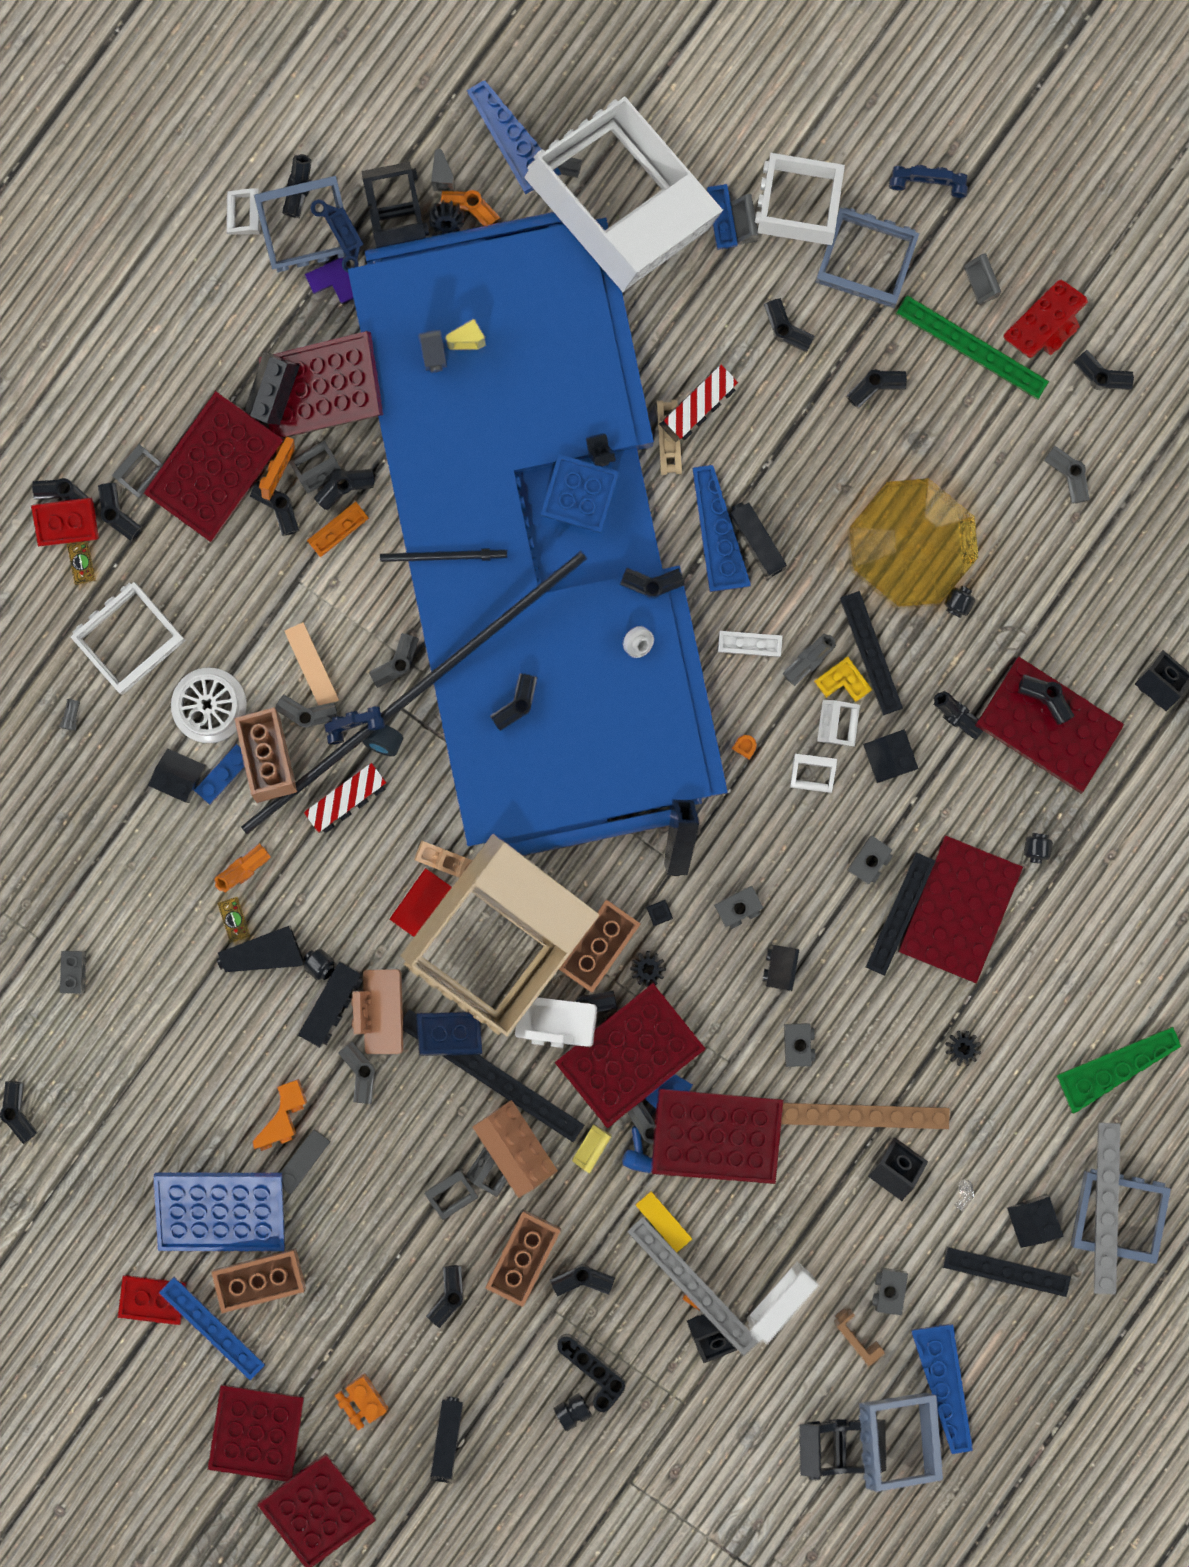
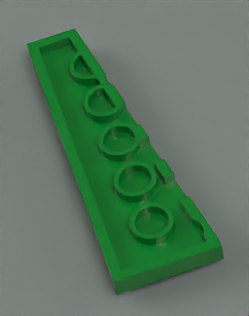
M1170 1027L1059 1073L1056 1077L1071 1113L1074 1114L1182 1046L1174 1027Z

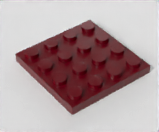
M221 1384L207 1470L284 1482L292 1478L305 1397Z
M327 1453L320 1456L257 1502V1506L304 1567H313L376 1521L374 1514Z

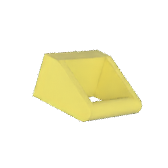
M474 319L446 336L447 346L450 350H479L486 345L485 337Z
M593 1124L572 1161L584 1171L590 1173L611 1139V1134Z

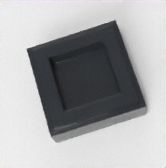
M666 899L646 907L653 926L673 919Z

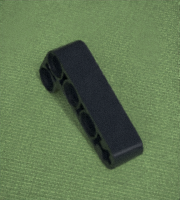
M571 1334L561 1335L557 1342L558 1351L601 1386L593 1397V1405L598 1412H607L625 1390L624 1378ZM562 1341H571L570 1346L574 1350L576 1349V1346L579 1347L575 1351L574 1356H571L572 1350L569 1347H566L565 1349L562 1348ZM580 1353H586L589 1356V1360L586 1363H581L577 1360V1356ZM601 1366L606 1372L603 1376H596L593 1372L594 1369ZM613 1380H619L622 1386L620 1389L614 1390L610 1387V1383ZM604 1396L609 1402L606 1406H600L597 1404V1399Z

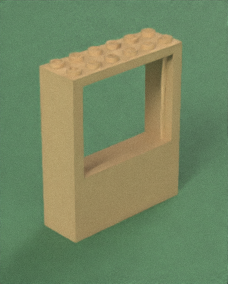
M492 834L400 956L405 960L403 964L412 973L423 978L434 989L437 988L445 997L456 1002L466 1012H470L473 1017L481 1023H485L496 1034L500 1035L502 1032L508 1037L600 914ZM471 892L543 945V948L496 1010L422 957Z

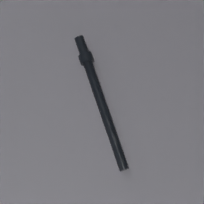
M481 548L478 551L380 554V562L462 559L491 561L493 558H507V550H490V548Z

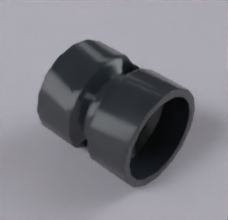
M580 1393L572 1396L569 1399V1404L562 1402L553 1407L558 1420L566 1432L575 1428L578 1420L585 1422L592 1418L590 1409Z

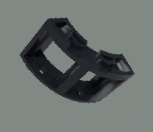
M405 162L361 171L368 207H373L369 211L376 248L425 239V236L429 235L427 222H422L414 182L418 181L416 168L412 169L411 163ZM407 174L413 201L377 208L372 181ZM416 214L417 223L381 229L380 221Z
M830 1419L824 1422L812 1421L799 1424L800 1476H808L809 1480H821V1477L828 1475L865 1473L864 1466H846V1431H861L860 1419L849 1420L848 1423H846V1419ZM876 1419L880 1470L882 1473L886 1471V1420ZM833 1432L834 1467L821 1468V1434Z

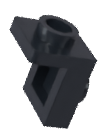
M605 433L586 438L588 455L595 466H606L610 462L616 461L615 454L609 447Z

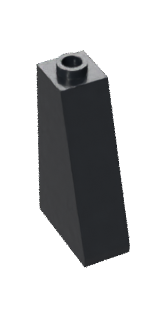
M741 502L732 507L733 511L730 513V516L766 580L784 571L787 564L751 504L748 502L744 505Z
M672 800L664 859L667 875H688L700 826L694 800Z
M291 925L218 952L219 957L216 958L219 968L221 970L224 969L225 972L299 967L304 965V959Z
M447 1397V1400L442 1399L430 1475L431 1481L452 1484L463 1402H459V1398Z

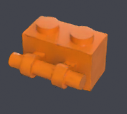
M366 1373L347 1385L346 1390L349 1393L347 1397L344 1396L342 1391L334 1395L338 1400V1406L340 1409H344L349 1417V1422L351 1425L354 1424L358 1431L365 1426L361 1421L362 1417H365L370 1424L385 1414L389 1408ZM353 1400L360 1409L357 1413L350 1404Z

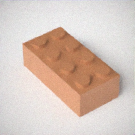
M275 707L234 718L251 796L256 803L296 793L297 788L282 722Z
M607 899L597 912L600 914L559 968L560 971L591 993H593L641 925Z
M512 1100L472 1126L518 1198L535 1189L558 1171Z
M523 1209L485 1289L524 1307L561 1228Z
M296 1248L224 1266L211 1272L221 1313L303 1293L306 1290Z

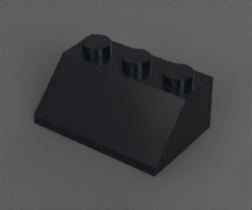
M264 351L244 411L251 417L263 422L280 425L300 365Z

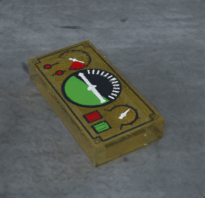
M89 542L68 543L67 549L74 584L80 585L95 582L96 577Z
M238 896L217 903L230 943L250 937L251 935Z

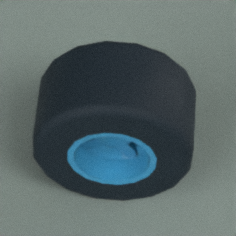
M385 725V728L376 730L362 742L366 747L379 754L395 756L404 737L396 729Z

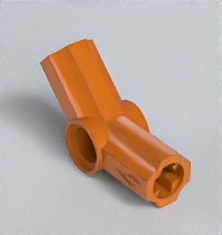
M469 190L468 192L442 191L441 202L444 200L446 203H449L452 200L453 205L459 204L460 209L470 212L482 226L496 224L501 219L484 201L480 193L475 190ZM473 197L479 200L475 206H470L467 203Z
M259 843L244 857L238 858L214 879L216 888L226 893L237 884L244 883L255 874L254 871L271 858L270 854Z

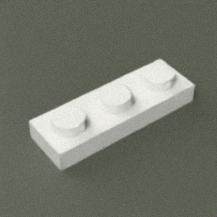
M719 631L718 652L781 657L782 636Z

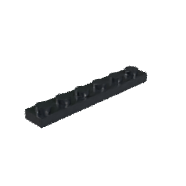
M860 591L839 598L882 715L884 716L903 709Z
M915 853L865 968L883 976L886 975L936 862L935 860L920 853Z
M948 1246L942 1266L945 1269L1067 1297L1071 1281L1070 1275Z

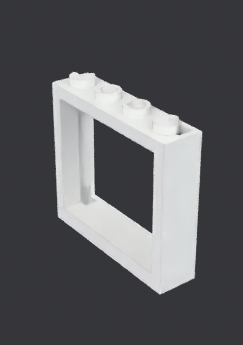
M771 153L770 159L765 161L763 173H766L767 176L766 178L762 177L760 190H764V195L760 194L758 207L762 208L761 212L757 211L755 223H759L758 233L832 245L845 165ZM774 170L833 179L826 226L767 217Z
M135 582L123 586L120 589L121 593L116 598L114 596L109 598L104 603L105 607L101 611H94L88 617L90 620L84 625H78L71 636L73 641L121 695L125 694L186 641ZM134 594H137L173 637L119 682L85 643L83 638Z
M798 1261L747 1317L751 1335L760 1343L763 1340L767 1344L819 1286L814 1276Z

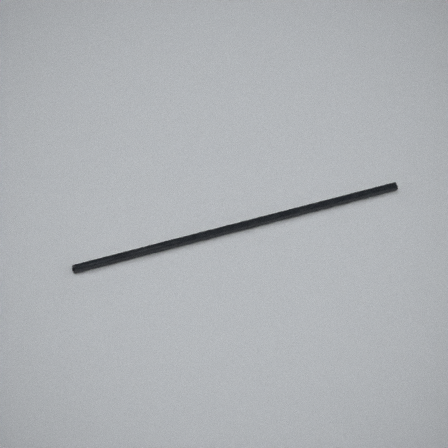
M582 551L578 552L381 712V718H384V723L586 561L587 557ZM368 724L365 725L296 781V793L275 798L241 826L242 830L249 834L376 730H368Z

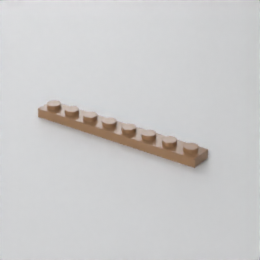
M783 1103L781 1124L949 1129L950 1108Z

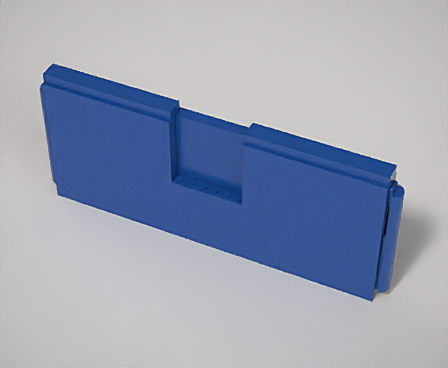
M554 212L364 250L367 265L350 268L348 273L360 331L371 332L383 415L378 416L406 553L478 551L481 548L507 550V558H493L491 561H482V559L408 561L431 672L578 552L582 551L587 557L586 561L434 683L467 846L486 843L494 834L522 856L669 826L672 800H694V804L699 805L702 804V799L728 793L685 587L682 586L655 599H649L643 594L620 585L626 568L651 578L677 568L681 572L680 565L665 569L661 565L637 451L653 447L654 441L621 289ZM606 217L596 219V222L604 231L608 229ZM474 319L485 337L486 345L479 350H450L447 346L446 336ZM440 330L447 367L443 368V371L431 373L430 370L426 371L419 334ZM605 433L609 447L615 454L616 461L601 467L618 471L619 476L602 533L540 516L558 454L594 464L588 455L586 438ZM650 583L646 587L647 591L651 594H655L659 590L658 586L654 583ZM642 626L653 634L654 642L651 650L646 655L634 658L624 650L623 642L626 634L631 629ZM519 673L538 677L530 713L502 731H499L490 715L514 700ZM519 701L516 704V710L519 712H524L528 708L525 701ZM670 806V810L607 822L609 818Z

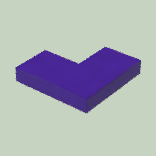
M343 257L305 274L313 294L333 286L341 305L354 299L349 273L345 272L342 268Z

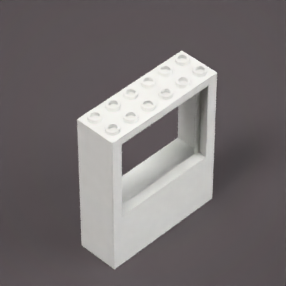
M626 97L619 101L617 99L613 100L606 110L600 109L593 115V119L590 121L588 119L584 120L577 130L571 129L564 135V139L561 141L557 139L551 143L548 150H540L534 156L535 161L527 167L529 171L524 177L622 292L708 231L723 211ZM611 130L662 190L604 231L553 170Z

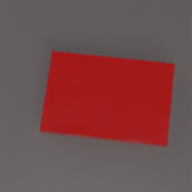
M92 497L31 505L38 547L99 539Z
M425 868L389 920L415 937L451 890L452 886Z
M123 1275L117 1318L181 1325L182 1315L159 1293L170 1280Z

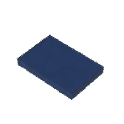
M470 1012L417 1013L419 1056L482 1054L481 1024Z

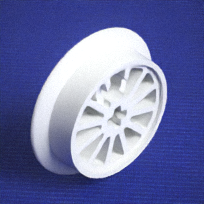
M201 668L187 674L177 684L171 699V712L177 727L190 739L202 743H216L229 738L237 731L234 718L246 715L247 702L242 686L231 674L217 668ZM214 680L211 691L208 695L206 681ZM201 681L204 693L203 696L195 687V684ZM221 683L224 685L225 688L213 697L217 684ZM190 688L195 691L199 699L186 695ZM229 691L231 699L217 701L220 696ZM184 699H190L197 702V704L184 706ZM210 700H212L210 703L212 705V708H207L204 710V701L209 702ZM232 703V709L227 711L219 708L218 705ZM193 709L190 711L189 717L187 718L185 715V710ZM217 710L229 714L225 722L217 715ZM202 712L204 715L203 722L195 723L193 720L194 714ZM212 714L221 724L219 727L214 729L212 726L211 719ZM208 722L209 729H201Z

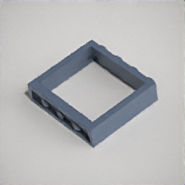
M336 176L254 194L272 270L276 269L277 272L289 270L290 265L297 264V268L310 265L309 261L317 259L318 263L329 261V256L337 255L338 258L345 257V253L340 246L276 261L262 204L263 201L331 186L336 208L340 209L343 207Z
M840 208L837 215L832 245H827L815 283L895 308L919 233L908 226H904V228L895 226L896 223L890 220H884V222L877 220L876 216L864 213L862 215L856 213V210L853 208ZM842 220L909 241L893 294L825 273Z
M1091 1169L1090 1172L1084 1171L1070 1244L1073 1248L1092 1252L1095 1251V1242L1082 1239L1092 1181H1096L1097 1169ZM1119 1174L1120 1186L1161 1193L1151 1252L1117 1246V1256L1157 1264L1171 1189L1165 1187L1166 1183L1153 1181V1184L1144 1183L1145 1179L1132 1176V1180L1124 1179L1123 1174Z
M919 1393L859 1403L860 1415L858 1416L861 1421L860 1439L863 1445L862 1461L864 1463L866 1489L878 1492L943 1480L936 1395ZM919 1404L925 1474L881 1482L876 1411Z

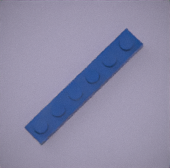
M175 1277L159 1291L184 1318L249 1380L265 1366L261 1359Z

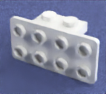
M537 997L517 1023L515 1035L519 1038L531 1039L532 1044L544 1045L546 1041L551 1042L552 1047L563 1048L564 1044L590 1047L593 1044L597 1006L594 1004Z

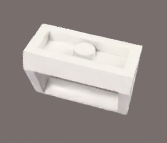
M250 188L227 192V234H260V220L254 199V194L260 193L259 189ZM235 197H250V226L235 228Z
M823 700L817 742L855 747L860 705L835 700ZM840 707L851 708L847 741L836 739Z
M794 754L790 788L832 793L837 759ZM798 764L830 768L828 784L796 780Z

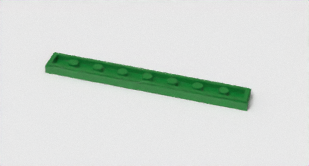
M908 295L896 312L898 316L1037 400L1050 382Z

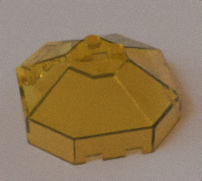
M929 478L887 482L847 530L851 572L867 583L878 595L885 598L895 609L938 606L979 558L975 516Z

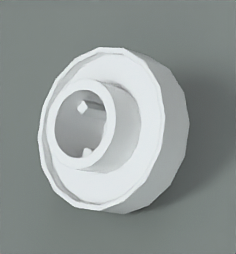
M642 626L631 629L624 638V650L634 658L646 655L653 646V634Z

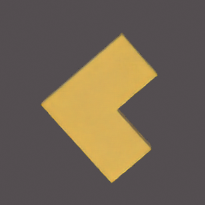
M848 656L814 681L826 698L842 686L854 702H857L872 691V688Z

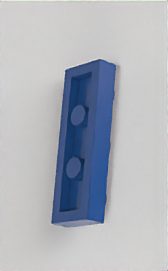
M723 184L707 187V192L723 209L722 213L713 223L716 248L721 250L737 247L738 243L728 186Z
M236 744L194 790L209 805L245 768L241 747Z

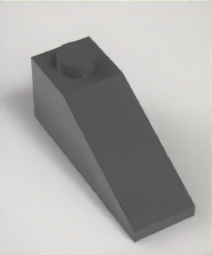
M440 330L419 334L426 371L430 370L431 373L443 371V368L447 367Z
M315 1129L281 1172L283 1189L290 1195L295 1191L331 1142Z

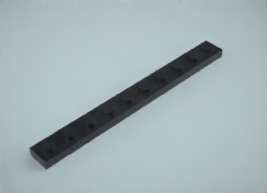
M409 1009L403 1018V1031L418 1040L417 1013ZM479 1054L441 1055L509 1101L512 1100L515 1105L573 1143L585 1126V1124Z

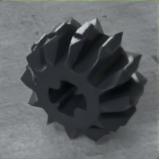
M444 200L441 204L435 203L429 215L430 226L434 227L435 232L441 231V234L457 232L464 225V210L460 209L459 204L453 205L452 200L449 203H446Z
M650 951L646 952V959H644L642 953H639L638 956L641 961L632 960L638 967H630L631 971L638 970V973L632 975V978L635 979L641 976L638 981L639 985L646 979V987L650 985V979L657 985L658 982L655 977L664 978L658 971H666L665 967H658V965L664 963V960L661 959L655 962L658 957L657 953L650 959ZM645 963L654 966L652 974L649 975L647 972H642Z
M957 1031V1039L950 1035L949 1038L953 1043H945L946 1046L951 1047L945 1053L947 1055L953 1054L949 1060L953 1062L957 1059L958 1066H961L963 1059L965 1065L969 1066L968 1058L976 1062L977 1059L973 1054H981V1051L975 1050V1047L981 1046V1043H973L977 1036L972 1035L969 1038V1031H965L963 1037L961 1031ZM961 1043L968 1046V1050L965 1049L966 1053L964 1054L958 1051Z

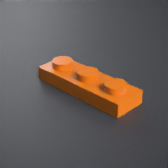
M286 437L276 451L277 456L275 460L270 461L268 474L261 479L259 485L262 498L271 499L295 451L294 439Z
M355 501L310 537L307 542L321 558L369 518Z

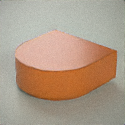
M742 735L737 739L732 750L750 760L757 744L752 736Z

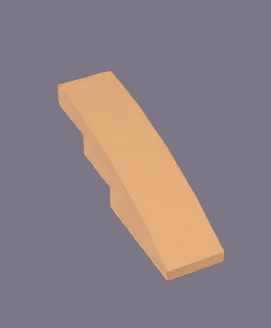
M304 622L285 630L284 632L318 705L339 701Z
M422 840L414 858L415 861L458 878L473 861Z

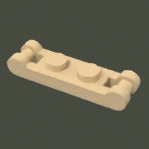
M671 400V402L657 401L661 475L673 472L675 474H682L680 440L675 442L659 425L666 417L664 416V411L673 410L678 405V400ZM675 458V464H667V459Z

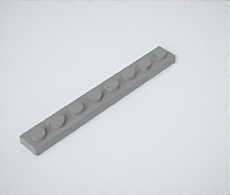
M1098 1123L1093 1289L1095 1294H1116L1120 1123Z
M643 1217L627 1231L743 1356L759 1343L745 1325Z

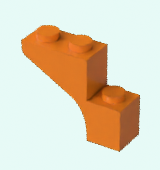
M299 1079L277 1087L280 1094L279 1110L253 1140L254 1149L260 1148L263 1151L273 1147V1142L280 1141L283 1144L293 1140L292 1136L296 1134L288 1110L291 1109L292 1113L304 1109L303 1105L308 1103Z

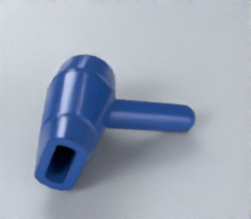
M633 1126L632 1135L635 1151L627 1150L623 1155L622 1164L634 1171L651 1173L652 1158L643 1153L641 1134L636 1126Z

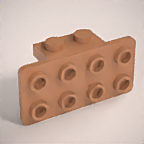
M399 969L365 970L363 972V991L353 992L351 1000L354 1034H364L366 1054H401L403 1052L402 973Z

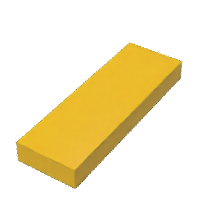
M652 1191L635 1204L676 1253L692 1240V1237Z

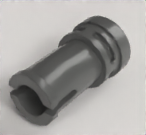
M67 699L64 717H62L59 728L76 731V717L80 701Z

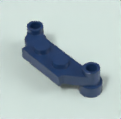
M925 165L911 166V168L894 166L892 178L889 180V189L895 191L905 190L906 181L951 186V196L956 198H965L968 195V187L966 186L967 174H955L944 167L931 169Z
M315 200L311 204V212L317 217H325L345 253L342 268L348 273L350 267L347 266V261L352 260L354 262V267L352 268L358 267L359 249L364 244L344 207L339 209L327 204L324 200ZM322 204L323 211H317L316 205Z
M380 707L367 708L368 712L358 714V711L346 713V717L332 718V722L324 724L325 732H328V745L343 743L344 736L341 732L366 723L368 724V730L385 728L384 718H381Z

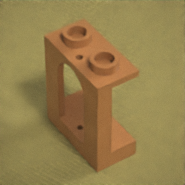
M844 1308L835 1315L834 1323L870 1367L885 1354V1351L877 1341L867 1349L864 1348L846 1325L855 1315L850 1308L848 1310Z

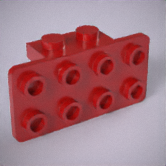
M1060 279L1004 333L1003 337L1005 341L1028 358L1034 357L1042 348L1051 356L1080 327L1075 315L1088 303V299L1078 290Z

